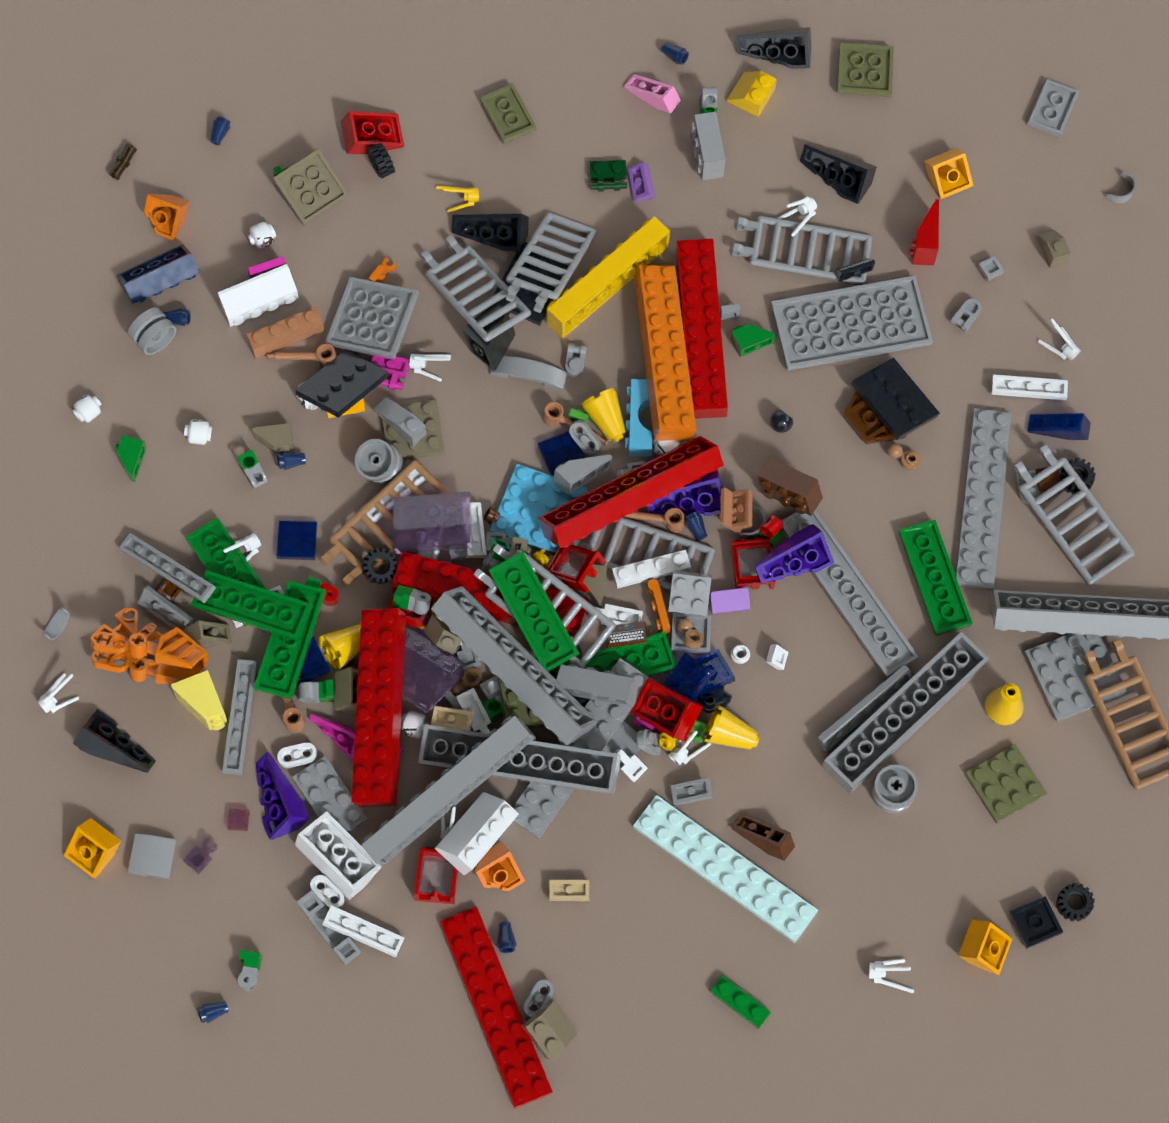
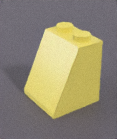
M208 670L171 684L176 699L209 730H220L228 724Z

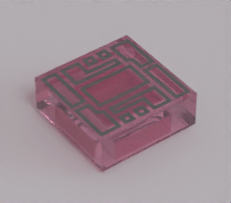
M229 809L227 829L248 831L250 811Z

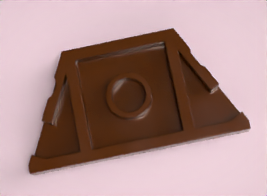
M856 391L843 414L846 421L865 444L896 440Z

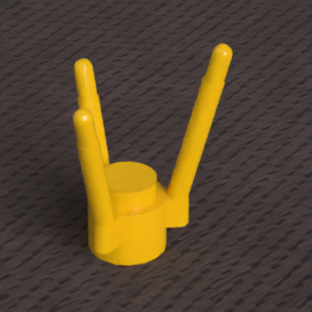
M436 186V189L463 193L464 201H468V203L448 209V213L475 206L474 202H479L478 187Z

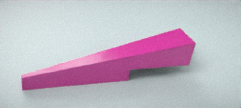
M312 713L309 720L322 729L321 732L332 738L334 744L354 761L355 728ZM400 747L399 762L403 753V747Z

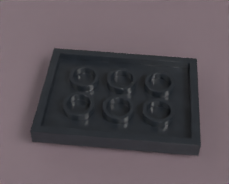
M525 242L522 251H517L502 278L508 287L512 284L506 281V277L528 244L527 242ZM531 252L529 254L531 257L567 270L568 268L566 264ZM526 262L522 266L559 281L562 278L560 275ZM520 273L516 275V278L550 291H554L556 288ZM497 287L493 296L502 290L499 287ZM520 288L516 296L531 311V315L525 318V320L540 326L547 314V307L553 299L548 298L541 313L534 311V307L537 303L535 300L540 294ZM505 297L497 303L500 306H505L510 301L506 300ZM517 307L509 311L514 315L521 313Z
M345 350L296 389V395L339 418L389 377L388 371Z
M895 358L886 361L851 382L852 387L896 440L932 421L940 414Z

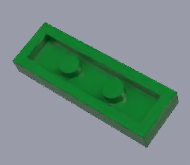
M723 975L710 991L712 995L757 1029L762 1026L771 1014L767 1008Z

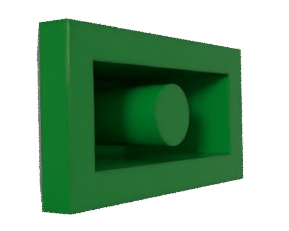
M747 324L734 328L731 333V340L739 356L742 357L774 344L775 334Z
M122 435L121 441H118L116 444L115 452H117L118 458L129 478L135 482L147 447L143 440Z

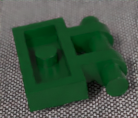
M626 160L589 161L590 181H597V183H590L591 190L603 192L608 189H614V191L627 189V181L620 182V180H626L627 178ZM603 180H614V182H603Z

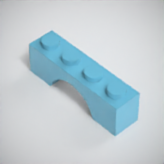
M631 379V386H627V397H630V403H627L626 414H630V420H626V431H629V437H626L625 449H629V456H651L652 431L643 427L638 419L639 413L650 405L647 379Z

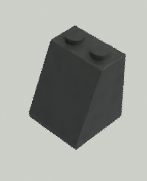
M495 303L477 316L475 320L479 322L503 306ZM510 312L483 327V329L488 333L510 319ZM469 324L462 329L470 352L493 371L497 369L516 335L512 326L490 341L485 342Z

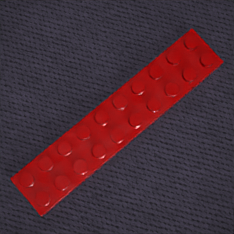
M477 906L440 921L514 1108H519L552 1094L553 1091L533 1042L521 1026L524 1020Z

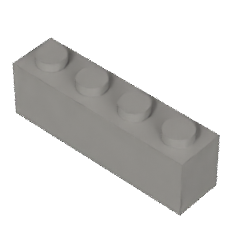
M561 664L556 679L572 696L629 707L633 706L639 686L631 675L623 674V676H620L611 671L599 672L590 667L583 669L574 664H568V666Z

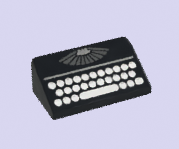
M867 258L835 269V274L840 282L873 271L875 260Z

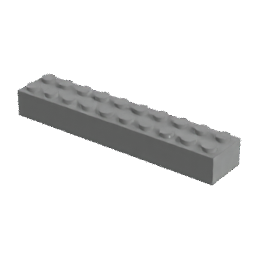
M463 586L444 592L431 608L435 612L436 617L444 621L449 626V630L456 634L463 644L470 648L476 654V657L483 661L489 667V670L503 681V684L516 694L518 700L525 703L530 708L531 713L538 716L544 722L545 727L557 735L561 743L568 746L585 738L598 722Z
M993 590L991 614L994 629L1001 631L1018 630L1020 632L1037 631L1039 633L1110 635L1119 638L1128 636L1138 639L1144 637L1157 640L1169 639V600Z
M960 632L824 760L822 767L851 794L987 665L989 658Z
M516 716L506 718L502 722L503 726L501 728L492 730L486 736L488 739L482 744L481 742L475 744L471 748L472 752L469 755L461 756L456 761L457 765L452 769L447 768L440 775L441 778L437 782H430L425 787V792L411 798V803L406 808L404 806L394 813L395 817L390 821L387 819L379 826L380 830L375 834L372 832L364 838L365 842L361 846L376 864L386 865L450 811L453 806H456L533 741L536 737L526 724Z
M425 724L418 763L424 766L452 769L457 765L456 761L461 756H467L472 752L471 748L478 742L482 744L488 739L486 737L488 734ZM531 741L491 776L615 795L621 756L616 753Z

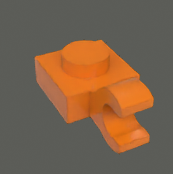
M384 258L382 264H379L369 277V281L384 283L387 278L386 273L395 271L397 263L394 262L393 265L388 266L389 258Z

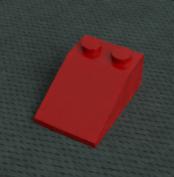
M349 111L340 121L347 154H368L367 149L378 143H382L386 150L404 147L399 116L396 113Z
M935 199L918 228L915 238H912L909 257L912 258V264L934 266L939 250V199Z
M647 678L630 713L672 738L686 741L703 706Z

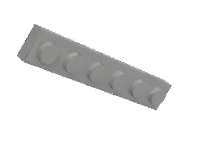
M129 533L119 547L121 551L203 603L207 601L216 589L208 581Z
M237 660L222 769L223 774L243 775L257 661Z
M904 665L895 671L892 676L881 683L856 706L852 707L850 711L838 719L832 726L818 736L822 749L828 753L869 719L912 678L910 669Z

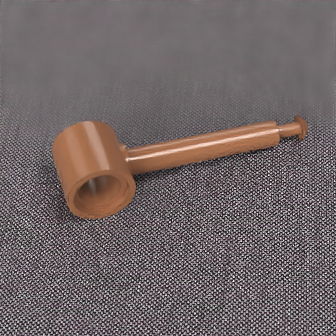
M330 344L320 345L316 352H275V354H269L268 352L266 354L267 359L317 360L322 367H325L337 357L334 347Z
M551 402L546 405L543 421L548 426H556L561 422L570 427L575 422L564 416L563 407L559 403ZM549 412H555L558 416L553 417ZM594 432L601 442L605 443V445L608 444L609 440L601 438L600 434Z
M678 508L669 509L665 515L636 511L633 514L624 516L625 518L664 523L672 533H679L685 527L684 514ZM674 518L679 519L676 523L671 522Z
M282 698L286 708L283 714V721L287 730L291 733L302 731L305 727L302 712L298 708L293 707L290 699ZM298 718L296 722H290L291 719Z

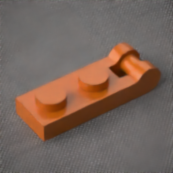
M651 579L647 584V593L653 598V601H651L652 611L657 613L658 618L655 619L657 630L661 629V633L665 632L667 635L670 634V624L660 585L657 580Z

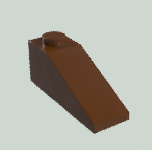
M741 813L731 826L732 830L762 851L780 860L785 861L795 848L790 832L745 813Z

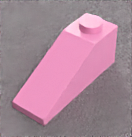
M634 74L624 85L627 91L649 105L670 114L681 102L674 86Z

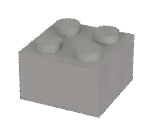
M673 570L668 611L707 616L712 575Z

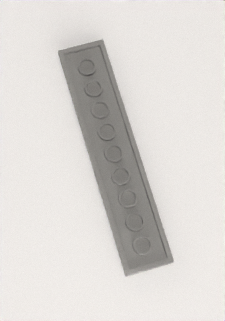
M974 408L956 568V578L959 586L991 591L994 589L1012 413Z
M815 510L812 516L796 512L782 520L783 527L781 529L788 539L811 524H814L823 532L834 563L819 572L813 573V575L884 677L887 679L902 666H908L918 660L919 656L817 511Z
M620 658L611 672L620 676L628 674L634 677L639 685L633 703L634 706L649 677ZM590 699L584 708L598 722L585 738L568 746L603 751L629 715L633 706L629 707ZM559 742V744H558V745L567 746L566 744H563V743H561V742ZM530 782L512 807L519 813L513 822L540 839L575 789Z

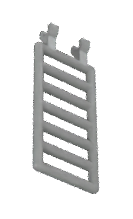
M546 213L506 277V281L512 284L508 287L507 291L509 293L506 296V300L513 302L520 288L540 294L535 300L537 303L534 311L541 313L548 298L558 299L596 236L597 231L554 213ZM554 221L588 235L584 238L549 225V222ZM544 231L579 243L581 246L576 248L542 234ZM539 241L575 256L571 259L536 246V243ZM531 252L566 264L568 268L567 270L531 257L529 254ZM526 262L560 275L562 278L559 281L522 266ZM520 273L556 288L554 291H550L516 278V275Z
M758 216L757 222L739 217L736 230L755 231L751 248L734 243L732 256L750 257L751 265L838 280L835 272H830L836 237L847 238L842 267L850 265L854 240L865 242L862 260L870 258L873 238L867 234L805 224L800 230L810 232L805 267L794 265L799 231L795 236H791L787 263L776 262L781 228H792L793 232L800 222L767 216ZM763 224L774 225L768 260L758 259ZM818 233L829 235L823 270L812 268ZM867 273L844 280V282L863 285L866 282Z
M452 235L446 238V242L449 244V250L455 254L439 264L427 250L421 253V256L424 258V264L430 268L425 273L426 277L485 342L490 341L531 315L528 307L516 296L513 302L506 304L477 322L473 318L474 316L508 295V286L471 246L462 249ZM469 254L472 260L441 279L435 276V274ZM477 265L482 268L481 271L450 290L444 286ZM487 275L492 279L459 301L454 297V295ZM496 286L502 290L469 311L463 307ZM516 307L521 311V313L488 333L483 329V327Z
M1044 445L1038 452L1049 466L1043 471L1031 477L1022 461L1013 468L1025 482L1020 485L1019 490L1087 584L1092 585L1129 560L1135 553L1068 460L1064 457L1056 460L1049 447ZM1063 466L1069 476L1034 498L1028 489ZM1074 482L1080 491L1046 514L1040 504ZM1085 497L1091 507L1057 529L1051 519ZM1094 513H1097L1103 522L1068 545L1062 535ZM1108 528L1114 537L1079 560L1073 551ZM1119 543L1125 553L1093 575H1090L1084 566Z
M622 517L618 522H615L616 525L603 557L607 562L605 565L594 562L595 565L607 566V569L611 571L612 568L620 567V565L610 561L623 525L633 528L634 531L621 566L630 564L641 531L652 535L643 560L653 557L660 537L670 541L665 555L674 553L677 544L688 547L687 555L690 564L695 550L706 553L700 573L707 574L715 554V549ZM601 530L592 532L588 544L579 540L571 544L594 551ZM666 576L655 579L659 582L661 588L671 591L672 583L664 581Z
M499 544L493 549L505 560L513 557L512 554ZM518 550L515 555L522 552V550ZM524 552L534 572H538L545 578L541 583L544 590L551 583L560 590L552 600L555 609L566 595L575 601V604L561 620L565 628L581 607L591 614L572 638L575 646L597 619L606 626L580 660L577 657L568 660L579 668H584L614 630L616 624ZM478 568L473 575L489 586L485 592L486 597L515 619L505 599L503 600L495 594L498 589L495 581Z

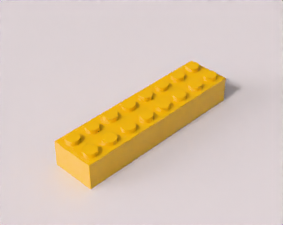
M655 216L651 220H646L637 232L633 231L624 243H619L614 252L610 255H605L600 264L591 267L586 276L577 279L571 289H566L557 301L553 300L548 305L547 325L561 339L566 337L633 279L639 265H649L669 247L670 230Z

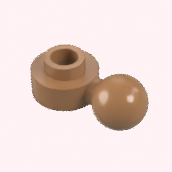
M893 443L888 447V455L892 458L899 457L904 469L914 470L920 464V456L916 451L908 450L903 452L902 447L897 443ZM908 457H912L914 461H909Z
M687 618L681 619L677 627L681 633L685 634L683 637L684 644L691 649L700 648L704 641L703 635L699 631L692 629L693 624L691 620Z
M476 668L466 669L462 675V682H455L451 685L450 691L456 697L464 693L466 688H477L482 682L480 671ZM475 677L476 680L474 682H470L469 678Z

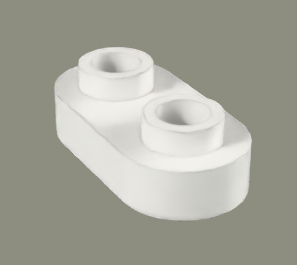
M302 743L282 748L278 752L277 758L282 767L292 768L312 763L317 757V751L313 744ZM310 752L311 754L310 756L305 757L304 753ZM290 756L291 760L285 761V757Z
M317 875L311 880V890L316 893L327 908L330 909L332 905L340 909L344 905L343 893L326 876ZM319 884L325 885L324 888L321 890H319L317 886ZM336 897L338 898V902L332 903L331 899Z

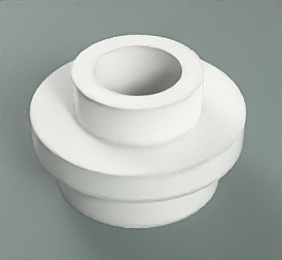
M736 645L731 650V658L737 664H744L750 658V651L744 645ZM741 652L744 656L740 658L737 656V653Z

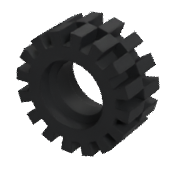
M382 143L367 149L370 162L381 179L395 173L393 161L390 159L391 157Z
M1076 458L1075 461L1073 459L1069 460L1073 469L1084 475L1083 482L1090 489L1096 473H1093L1094 467L1090 468L1091 463L1088 462L1086 464L1085 459H1082V461H1079V458ZM1062 468L1060 473L1061 481L1069 476L1064 468ZM1074 482L1065 487L1067 488V493L1073 492L1072 495L1080 491Z
M377 548L370 551L363 559V564L361 565V568H363L362 573L363 575L365 574V578L369 579L371 583L384 584L395 576L398 562L395 561L396 557L391 554V551ZM382 559L385 561L387 568L384 573H376L373 570L372 564L374 560Z
M1068 884L1058 895L1056 903H1058L1057 910L1060 909V915H1065L1064 918L1066 920L1070 918V921L1073 922L1075 920L1077 922L1081 921L1094 908L1095 898H1092L1093 893L1089 892L1088 887L1084 888L1083 884ZM1070 896H1079L1083 901V906L1080 909L1071 908L1068 904Z

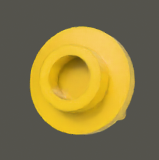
M541 549L532 555V559L546 569L553 556L547 557L544 554L546 550Z
M664 732L659 735V744L666 751L673 750L676 744L680 742V740L672 738Z

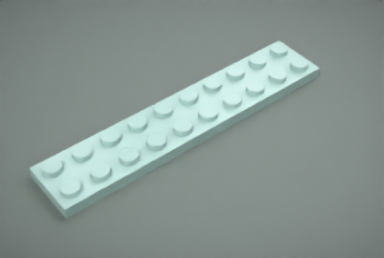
M657 795L633 825V828L793 943H796L818 912V909Z

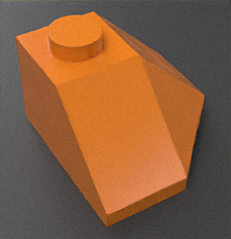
M148 194L144 213L154 225L155 233L174 241L186 219L189 201L173 195Z
M502 842L491 847L475 869L482 886L485 888L493 887L509 892L525 882L511 852Z

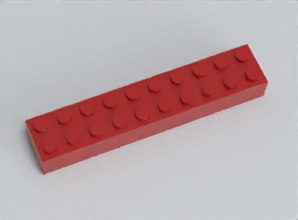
M714 239L677 240L676 260L680 308L695 419L727 417L728 402Z
M699 436L538 517L544 537L559 548H566L572 542L584 539L588 534L602 530L606 525L618 522L622 517L635 513L637 509L649 506L655 500L667 497L671 492L682 489L693 481L700 480L702 476L716 472L718 468L724 466L718 445Z
M402 551L392 584L393 594H395L398 586L402 585L429 594L434 605L444 592L463 586L497 621L519 626L516 619L486 597L485 592L489 586L473 575L476 570ZM486 573L489 577L493 579L490 573ZM498 588L495 594L504 600V597ZM549 588L545 590L551 602L559 593V591ZM567 595L555 609L561 620L575 604V601ZM582 607L566 627L571 637H574L584 624L587 611Z
M399 608L361 610L351 803L358 807L397 806L406 613Z

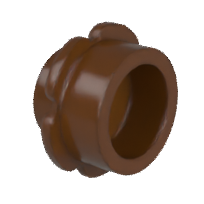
M490 506L487 509L484 520L488 524L496 523L499 519L500 513L498 508Z

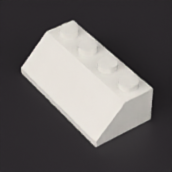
M287 264L222 290L218 292L221 308L231 327L241 325L250 318H257L267 311H274L284 304L293 303L298 299V292Z
M482 792L435 849L460 873L465 875L478 864L519 813L505 800Z
M327 811L301 831L295 842V846L349 900L359 893L382 867L372 860L365 849Z

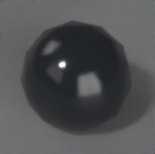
M776 410L770 417V425L774 431L784 433L792 428L793 419L784 411Z

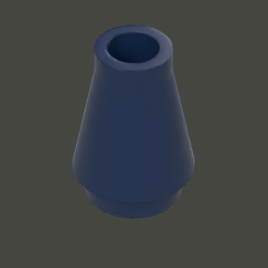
M667 42L661 49V52L666 54L677 65H683L689 56L686 48L671 45Z
M217 117L213 121L210 139L212 144H221V141L231 128L229 120Z
M185 308L163 312L166 319L175 325L185 326L190 324V311L185 310Z
M282 452V454H277L279 469L287 470L306 464L305 453Z
M698 511L684 518L686 526L696 537L697 541L708 537L702 515H699Z
M501 922L499 923L497 948H499L501 953L514 952L517 943L511 923Z
M226 1001L201 1004L197 1011L201 1023L207 1022L208 1024L223 1014L228 1013L229 1009Z

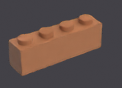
M315 306L246 335L255 359L265 356L268 352L270 354L324 332V325Z

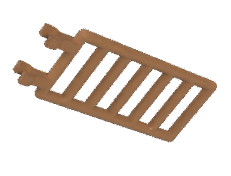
M413 460L329 538V541L334 546L321 557L320 561L326 566L340 552L355 567L342 579V583L346 588L361 574L363 575V568H361L362 563L339 539L347 532L367 553L375 550L353 528L360 519L390 549L388 551H391L392 555L399 552L426 526L430 512L422 518L394 490L402 482L431 510L432 505L435 504L407 477L414 469L444 498L437 506L446 508L453 501V496L417 460ZM387 494L417 523L410 531L380 502ZM373 507L403 535L396 544L366 515ZM376 559V563L372 567L377 572L386 563L382 559Z
M1121 639L1110 645L1119 662L1100 669L1093 650L1082 656L1091 672L1085 676V681L1134 788L1141 789L1169 777V768L1142 780H1139L1135 772L1137 768L1169 756V747L1133 762L1130 761L1127 751L1165 736L1169 744V725L1136 656L1128 658ZM1127 666H1133L1136 676L1098 691L1094 682L1095 679ZM1141 683L1144 694L1106 708L1103 697ZM1147 700L1149 701L1153 711L1114 726L1111 715ZM1157 718L1161 729L1128 743H1122L1119 733Z

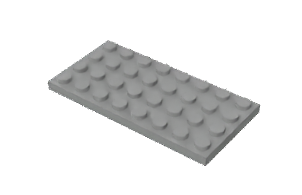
M916 275L771 301L787 371L933 344Z

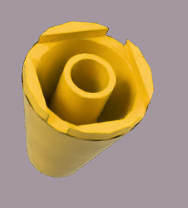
M614 388L602 391L599 395L592 396L581 403L584 411L609 441L613 440L615 443L624 438L623 435L626 431L617 392Z
M361 624L323 634L319 637L320 648H325L326 654L324 656L334 669L339 668L340 670L359 654Z
M1006 684L988 694L984 708L987 716L995 721L996 724L1010 725L1021 717L1024 703L1021 691L1017 685Z
M720 705L715 707L718 711L717 713L712 712L705 730V733H708L707 738L703 737L704 742L748 750L757 746L760 737L757 736L758 732L724 707Z

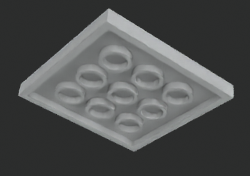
M350 277L325 343L333 347L395 359L419 292L414 289Z
M1071 633L1025 650L1026 659L1056 722L1097 707L1085 681V676L1091 672L1082 656L1093 650L1100 669L1114 664L1101 636ZM1118 671L1094 680L1098 691L1122 681ZM1125 688L1102 699L1105 704L1126 696L1128 692Z

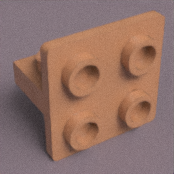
M721 488L720 523L740 535V533H744V528L752 527L753 491L744 489L732 492L727 488Z

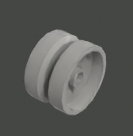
M155 307L143 312L133 321L129 327L128 335L134 343L138 344L144 354L153 355L161 351L172 341L177 329L170 320L166 319L165 314Z
M381 439L365 441L355 454L357 471L361 476L376 483L386 484L390 482L402 469L403 459L400 451L395 446Z
M889 765L883 768L877 774L872 787V798L875 804L882 811L888 813H900L907 810L913 803L918 790V783L914 773L901 765Z

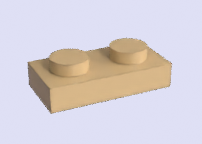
M434 706L431 725L471 731L474 713L472 711Z
M549 880V901H589V880Z

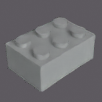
M716 112L694 115V122H691L692 131H690L691 141L695 144L693 151L694 157L698 159L696 164L697 172L701 174L702 180L724 177L726 159Z

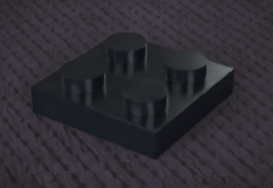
M1046 896L1009 912L1026 949L1063 933Z

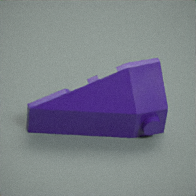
M719 471L708 473L702 476L700 480L693 481L684 488L671 492L667 497L655 500L648 506L649 512L665 515L669 509L678 508L686 515L696 511L699 514H704V516L721 513L720 496L723 484Z
M811 524L796 532L758 562L754 568L760 582L765 583L780 580L786 576H800L801 573L819 572L832 565L834 560L823 532L814 524Z
M266 752L256 763L258 786L262 788L263 798L260 799V803L264 806L265 816L262 817L263 825L269 840H273L299 830L309 819V815L304 802L271 754Z

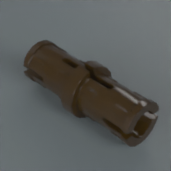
M126 144L122 154L116 158V163L109 172L112 178L115 179L116 177V180H119L124 170L129 167L130 160L137 151L133 145L130 147V144Z

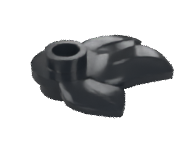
M712 680L708 685L700 682L696 683L694 695L700 700L699 704L703 706L702 710L704 712L712 713L717 710L715 708L717 705L725 707L731 702L732 695L723 693L724 684L721 680Z

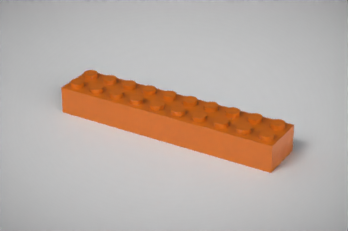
M639 265L634 275L654 441H691L696 432V423L675 266Z

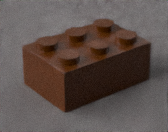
M768 458L757 474L763 495L766 498L775 499L785 507L795 508L800 514L812 516L823 499L817 479L774 459Z

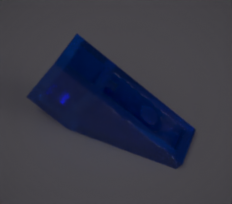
M1084 413L1030 414L1027 432L1066 440H1088L1091 422Z

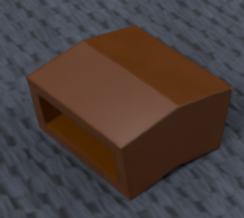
M1045 468L1035 469L1036 475L1043 471ZM1059 469L1037 483L1040 495L1061 481Z

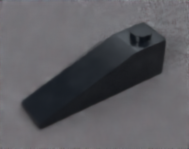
M810 27L736 36L738 54L763 59L773 64H781L791 69L810 68L812 46Z
M804 144L800 158L802 164L815 175L820 176L828 186H831L838 192L839 196L856 204L860 203L871 186L877 168L864 161L809 144Z
M524 214L452 215L453 234L502 251H522L528 237L529 217Z
M97 709L82 727L73 744L89 755L148 773L156 760L140 745L132 743L129 740L131 736L127 732L123 734L117 728L118 724L112 718Z

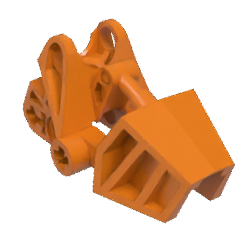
M130 607L124 608L115 614L117 626L114 629L103 624L91 636V647L95 650L91 657L94 667L117 673L124 672L129 667L130 677L135 682L146 680L149 674L156 677V684H173L201 673L208 664L209 657L207 651L178 627L162 634L156 631L155 624L149 623L138 632V612ZM129 612L133 613L135 616L131 619H127L124 617V614ZM155 639L159 640L158 644L153 641ZM148 653L155 655V661L144 658V656H147ZM117 660H122L125 662L121 666L114 664V662Z

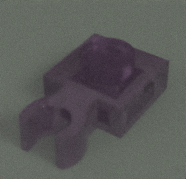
M210 838L204 841L201 849L195 846L183 860L197 874H200L212 860L209 853L217 849L216 843L211 848L207 847V844L211 841Z

